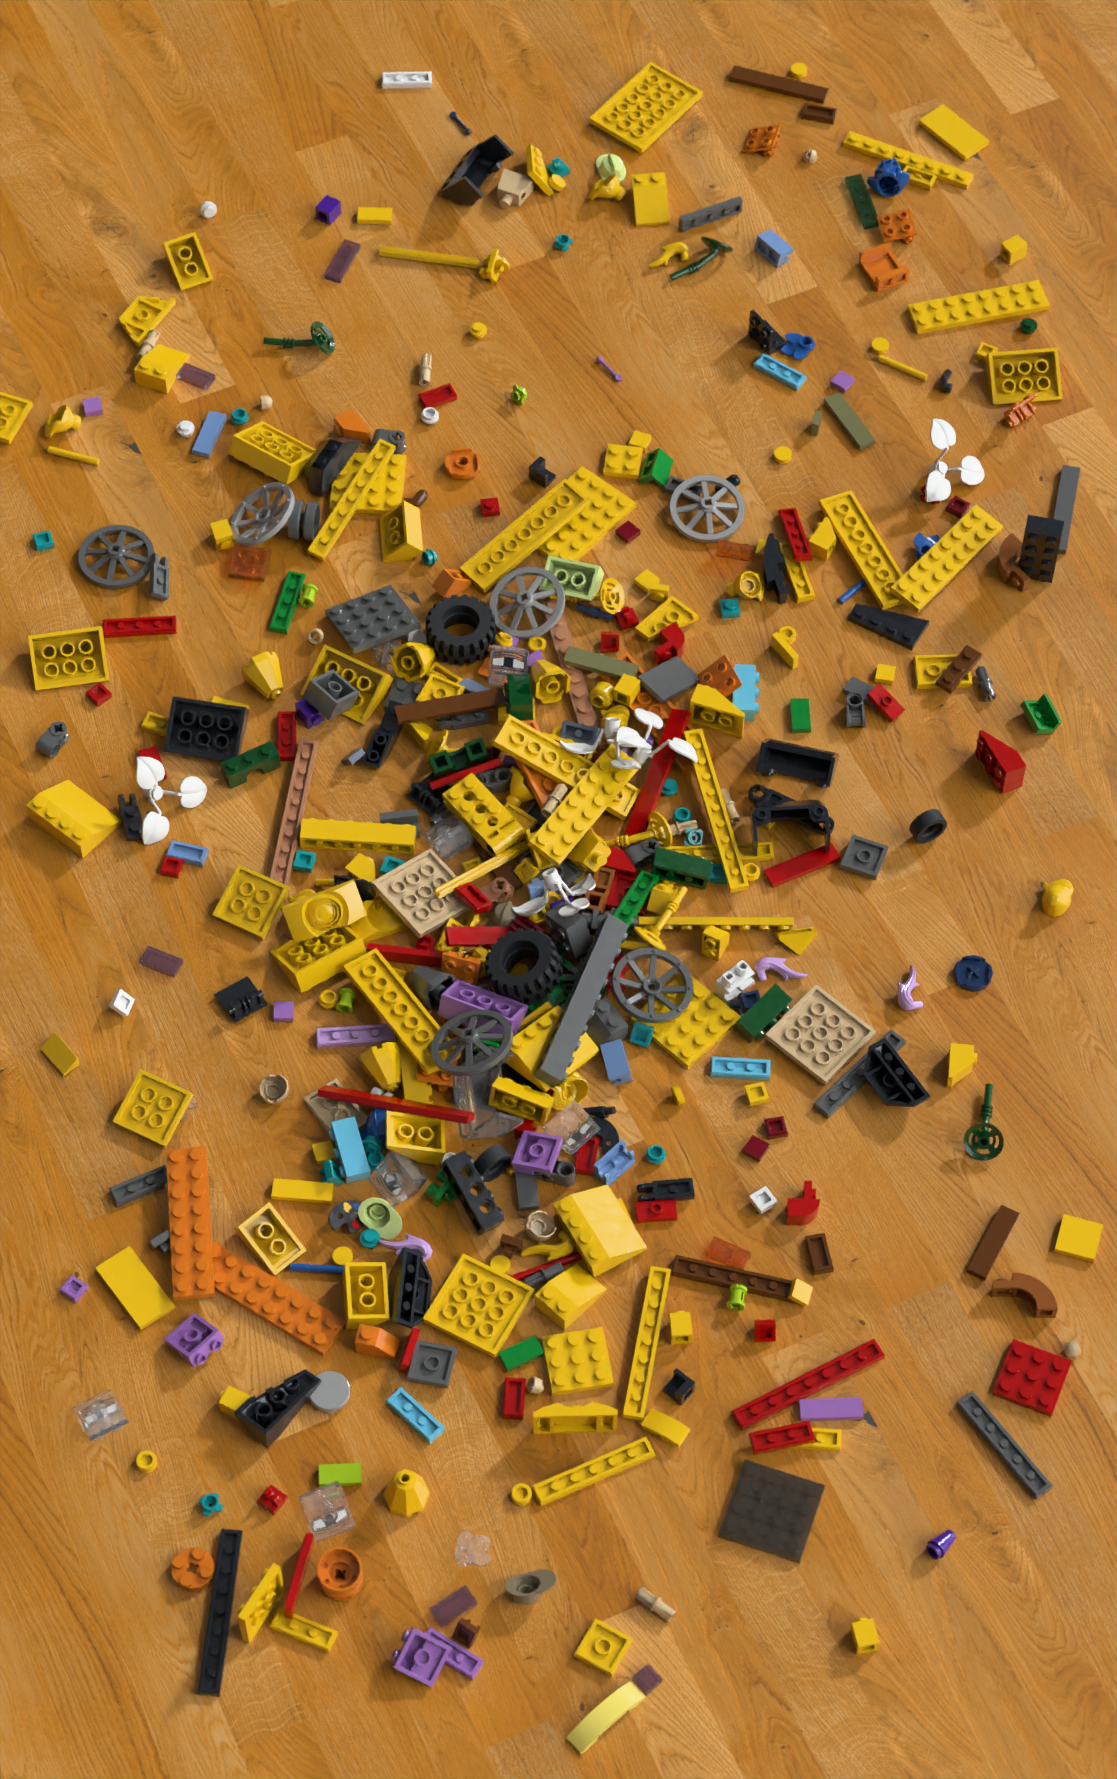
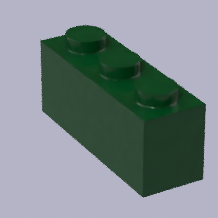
M656 847L650 873L659 876V879L705 890L710 877L712 860Z
M774 984L737 1020L733 1028L749 1044L754 1039L758 1041L765 1034L763 1030L767 1026L771 1028L778 1021L776 1017L779 1014L784 1016L791 1008L789 1004L793 999L777 984Z

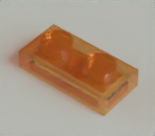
M718 541L717 557L746 562L753 561V545Z
M714 1236L706 1251V1257L729 1267L744 1270L751 1257V1252Z

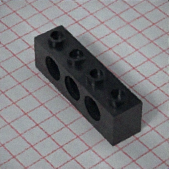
M464 1150L444 1160L440 1167L478 1235L480 1236L500 1226L504 1221L503 1211L495 1204L492 1192L489 1189L487 1190L482 1174L477 1172L474 1167L473 1158ZM460 1171L465 1172L468 1178L462 1177ZM470 1189L476 1190L478 1195H473ZM480 1206L485 1207L488 1213H483L480 1210Z

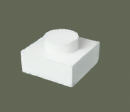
M118 989L115 991L109 1007L123 1017L128 1016L135 999L122 989Z
M766 1186L749 1196L750 1202L760 1215L777 1205L776 1198Z

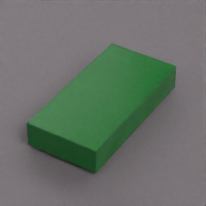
M809 698L790 699L792 733L811 732Z
M536 1336L498 1352V1356L507 1372L545 1355Z

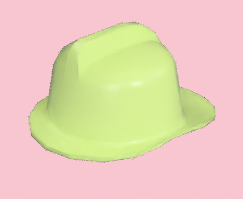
M604 154L597 158L596 166L603 180L613 174L617 175L619 182L625 178L626 170L620 157L614 154Z
M372 1197L367 1198L360 1204L358 1209L360 1220L369 1229L376 1230L380 1238L392 1239L399 1235L402 1230L401 1217L386 1200Z

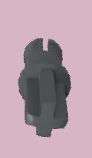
M979 666L975 670L979 681L978 686L982 689L985 701H991L990 696L994 700L996 694L992 687L993 681L989 678L986 668Z
M558 1262L546 1269L542 1268L540 1272L525 1278L524 1283L535 1288L563 1273L564 1269L561 1263Z

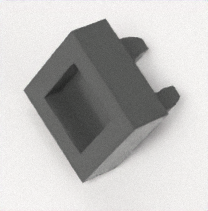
M166 1230L150 1240L148 1245L151 1250L159 1248L163 1256L170 1252L171 1247L167 1242L170 1240V1233Z

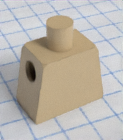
M504 169L497 188V199L500 201V206L503 208H508L510 204L517 207L520 206L533 192L534 180L529 176Z

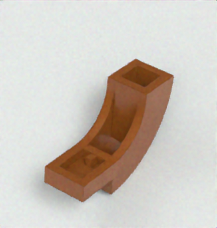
M1012 533L1001 544L997 569L1000 578L1005 584L1011 581L1016 588L1024 592L1028 589L1030 578L1015 562L1020 557L1022 542Z
M600 867L595 872L593 879L596 886L594 889L586 891L585 898L588 899L590 905L584 908V911L593 912V909H597L599 914L605 912L615 876V869Z
M1012 1273L1011 1280L1001 1278L992 1283V1297H1019L1026 1300L1032 1306L1035 1318L1056 1317L1058 1307L1054 1295L1043 1282L1035 1277L1023 1273Z

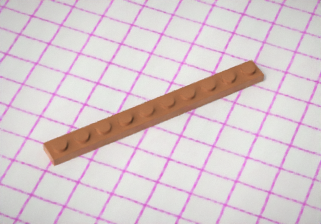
M557 600L541 602V604L555 610ZM543 612L545 621L547 622L551 615ZM562 614L557 624L549 630L559 666L571 678L568 695L576 721L579 724L599 728L581 668L563 664L568 647H574L564 614ZM603 738L600 739L596 751L605 748Z
M299 740L270 874L271 879L289 886L302 818L305 812L319 746L318 741Z

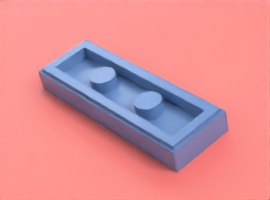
M209 411L192 449V454L210 457L227 419L226 414Z

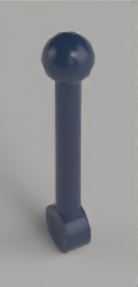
M456 112L450 113V118L458 122L465 130L466 135H470L472 133L471 129H468L457 118Z

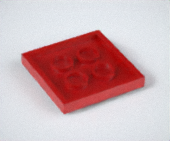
M1013 1339L992 1395L1052 1417L1072 1361Z

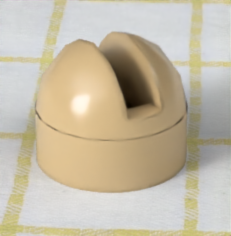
M807 149L804 153V161L808 164L815 163L817 160L816 151Z
M266 395L260 396L261 410L271 408L273 402L271 397Z
M318 628L312 629L308 633V639L313 644H318L324 638L322 630ZM317 633H318V634H319V636H318V637H316V638H314V636H313V635H315V634H317Z
M1074 1339L1067 1342L1064 1346V1353L1068 1357L1072 1358L1081 1355V1349Z
M532 1376L527 1384V1392L539 1394L544 1390V1383L540 1378Z

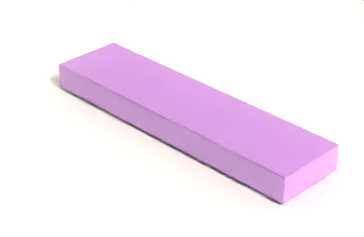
M387 1024L316 1028L317 1049L382 1045L385 1042H396L395 1034Z

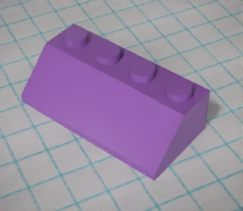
M457 979L441 995L438 1015L450 1020L457 1015L472 1010L495 1011L508 1020L514 1037L526 1014L528 1005ZM477 1020L475 1029L488 1023L491 1020ZM469 1022L463 1023L462 1025L468 1027ZM498 1024L483 1033L504 1034V1028Z

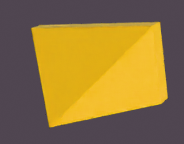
M420 721L404 724L406 730L424 751H427L433 728Z
M814 927L776 931L775 934L781 942L800 956L815 938L817 931Z

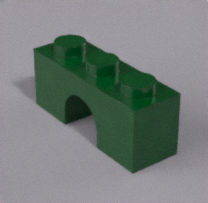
M529 674L507 675V683H504L506 713L520 721L533 720V702Z
M478 738L464 743L462 748L454 752L447 753V750L429 756L428 764L435 779L487 760L488 752L482 738Z
M272 741L220 763L222 776L230 789L246 783L248 774L255 769H261L263 774H266L281 767L280 754Z

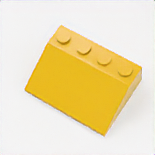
M1058 347L991 352L985 356L986 374L993 405L1014 404L1018 401L1020 403L1030 393L1035 395L1038 392L1040 394L1031 402L1062 400Z
M262 421L233 435L229 454L235 457L236 460L243 461L251 468L258 469L266 476L273 477L278 482L287 485L295 481L303 473V467L316 449Z
M102 626L28 636L36 691L109 681Z
M324 644L300 694H304L310 680L334 669L360 692L352 709L342 714L365 725L386 695L394 678Z
M69 780L40 792L26 804L28 817L81 858L88 855L121 824L120 818Z
M349 926L334 928L318 937L294 943L291 940L270 951L291 983L301 993L310 990L321 982L327 981L338 973L344 972L343 965L367 953L362 938Z
M559 1005L515 1035L509 1052L502 1059V1061L544 1092L548 1091L551 1086L535 1078L533 1075L563 1009ZM586 1032L580 1037L579 1041H581V1044L572 1055L574 1061L566 1069L567 1076L599 1053V1048Z
M608 1185L571 1194L553 1204L556 1217L568 1236L573 1239L575 1248L581 1254L583 1261L594 1278L647 1250V1246Z

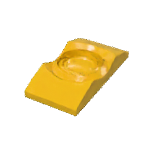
M354 879L281 907L294 943L318 937L334 928L347 926L367 915Z
M383 899L362 902L367 915L349 924L350 928L362 938L363 943L409 929Z
M591 1402L584 1406H564L555 1403L533 1412V1434L617 1432L618 1411L615 1408L596 1402Z

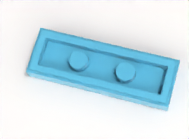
M764 353L753 364V368L796 391L807 379L806 375Z
M712 1056L710 1077L770 1081L771 1060Z
M402 1387L386 1400V1404L429 1444L445 1431V1427Z

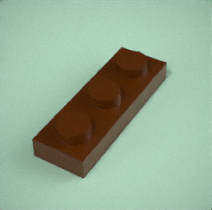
M966 645L936 680V686L951 694L981 659L982 653Z

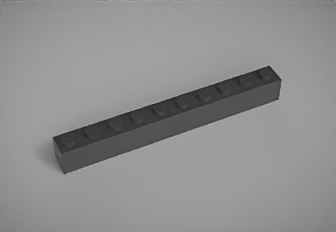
M608 914L600 922L533 1075L553 1088L559 1083L562 1084L567 1077L566 1069L574 1061L572 1055L574 1051L578 1050L581 1044L579 1039L588 1028L586 1023L595 1012L593 1010L594 1004L596 1005L601 998L599 993L608 982L607 974H610L614 968L613 960L620 954V944L627 938L628 933H626L629 925L611 914Z

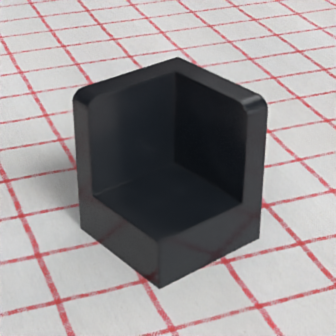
M541 456L529 466V478L544 488H547L556 479V475L545 468V459Z
M676 1368L673 1371V1378L664 1386L663 1392L682 1405L695 1391V1382Z

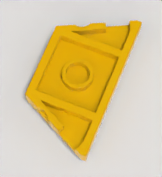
M137 296L119 317V324L136 346L140 347L142 342L148 337L150 330L155 329L174 307L176 299L170 298V301L160 300V297L148 298L146 296Z

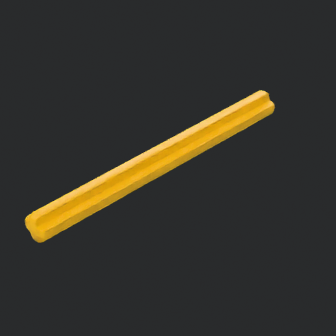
M380 246L378 250L379 256L469 268H478L479 259L388 246Z
M526 840L515 844L498 856H493L434 889V894L440 899L453 892L455 888L467 884L529 850Z

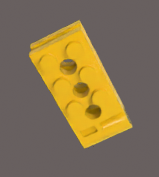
M473 773L442 794L445 800L443 801L444 806L490 855L498 856L525 836V830L517 820H514L510 812Z

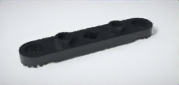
M761 784L752 785L748 793L749 800L755 804L796 801L777 791L768 789L763 785L761 786ZM755 791H760L763 793V795L757 798L753 795V793ZM829 816L831 834L834 830L835 824L833 818ZM812 820L793 821L824 835L823 829L820 826L821 823H815Z

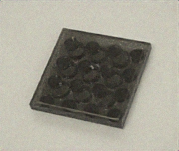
M744 1459L718 1537L800 1564L825 1485Z

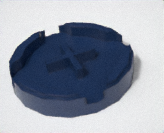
M970 955L963 957L962 960L956 963L953 974L958 986L964 990L975 992L987 988L991 983L993 971L992 966L984 958Z

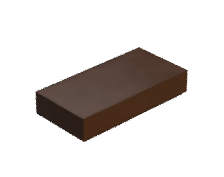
M805 103L801 119L834 125L837 109Z
M825 1233L805 1236L804 1240L813 1275L833 1272L834 1268Z

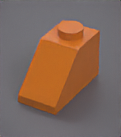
M353 409L334 417L335 425H333V428L337 435L340 434L341 437L350 436L359 439L363 444L371 443L370 430Z
M443 569L432 587L440 597L451 598L452 595H459L474 583L460 570Z
M359 1325L355 1341L356 1353L397 1360L401 1344L400 1339L380 1327Z

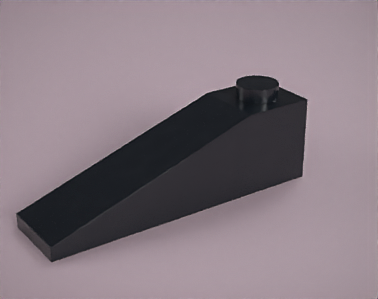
M304 1369L285 1379L282 1384L266 1389L265 1393L257 1397L254 1395L248 1398L234 1412V1415L251 1438L268 1448L283 1433L321 1383V1379Z

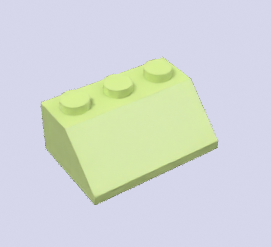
M548 555L545 570L551 572L559 580L565 596L591 601L599 591L604 576L600 566ZM546 578L543 579L539 586L541 591L555 589V586Z

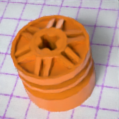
M334 1547L320 1557L317 1564V1576L322 1593L335 1601H347L354 1598L360 1592L363 1585L362 1563L358 1555L348 1548ZM337 1575H340L341 1577L344 1576L345 1579H344V1580H341L340 1578L337 1579Z

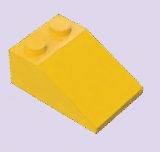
M665 172L632 174L631 194L636 226L670 224Z
M196 232L163 243V251L181 291L213 280Z
M160 344L145 354L135 367L136 384L168 394L188 362L190 354Z
M697 684L690 701L691 715L689 723L742 738L745 714L716 689Z
M386 1111V1148L419 1163L439 1165L445 1155V1120Z
M270 1202L264 1204L234 1228L245 1245L274 1276L307 1251Z
M575 1264L551 1279L535 1294V1306L565 1331L607 1289L582 1267Z

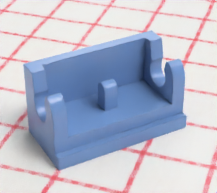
M771 229L757 236L754 247L776 268L788 262L790 258L786 256L793 253L794 250Z
M621 1039L601 1044L600 1047L609 1081H612L613 1085L632 1082L631 1071Z
M621 1140L594 1164L593 1175L604 1185L610 1186L636 1163L634 1151H628L626 1143Z

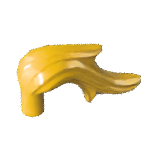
M676 242L661 247L662 255L656 261L647 264V267L654 268L662 264L667 266L669 258L675 254H681L682 262H688V248L686 244Z
M561 1231L558 1234V1237L562 1240L561 1243L547 1245L539 1241V1245L523 1250L521 1256L547 1255L549 1256L547 1260L550 1261L571 1254L575 1249V1243L565 1231Z

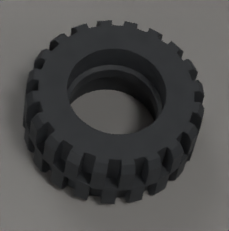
M463 594L462 596L452 595L451 598L445 597L441 599V602L435 603L428 612L425 621L427 645L433 647L435 656H439V660L443 662L448 661V664L452 665L454 663H458L459 666L464 665V663H469L470 665L475 663V660L480 661L483 659L484 654H489L488 647L490 645L493 646L495 643V617L490 607H486L485 602L482 600L478 601V598L473 596L470 598L468 595ZM455 624H467L476 629L473 633L466 636H454L445 631L448 627Z
M523 928L516 929L515 932L509 931L506 933V936L499 937L497 943H493L490 947L491 952H488L485 958L487 960L485 962L486 975L494 991L499 995L526 1004V1002L535 1003L540 998L541 1000L544 999L547 993L551 994L555 989L554 986L558 985L561 980L559 976H562L563 972L562 959L551 938L542 931H534L531 928H526V930H523ZM526 958L538 959L536 965L527 973L521 975L509 974L512 967L519 961Z

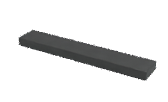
M1067 465L1062 467L1053 518L1064 521L1058 551L1060 554H1066L1080 474L1079 467Z
M892 1029L881 1038H886L896 1052L906 1044V1040ZM868 1052L813 1104V1108L827 1119L867 1082L863 1077Z
M973 1391L956 1402V1406L1035 1500L1052 1489L1053 1485Z

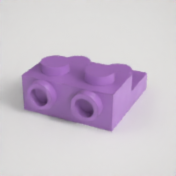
M524 1130L522 1137H519L517 1140L516 1153H513L510 1163L513 1166L514 1172L533 1175L535 1171L551 1175L563 1143L562 1137Z
M195 1312L164 1338L166 1344L178 1352L180 1357L192 1367L205 1363L207 1356L213 1351H218L224 1342L220 1331Z
M411 1626L410 1630L406 1629L401 1637L403 1644L400 1650L396 1648L392 1654V1666L433 1687L452 1647Z

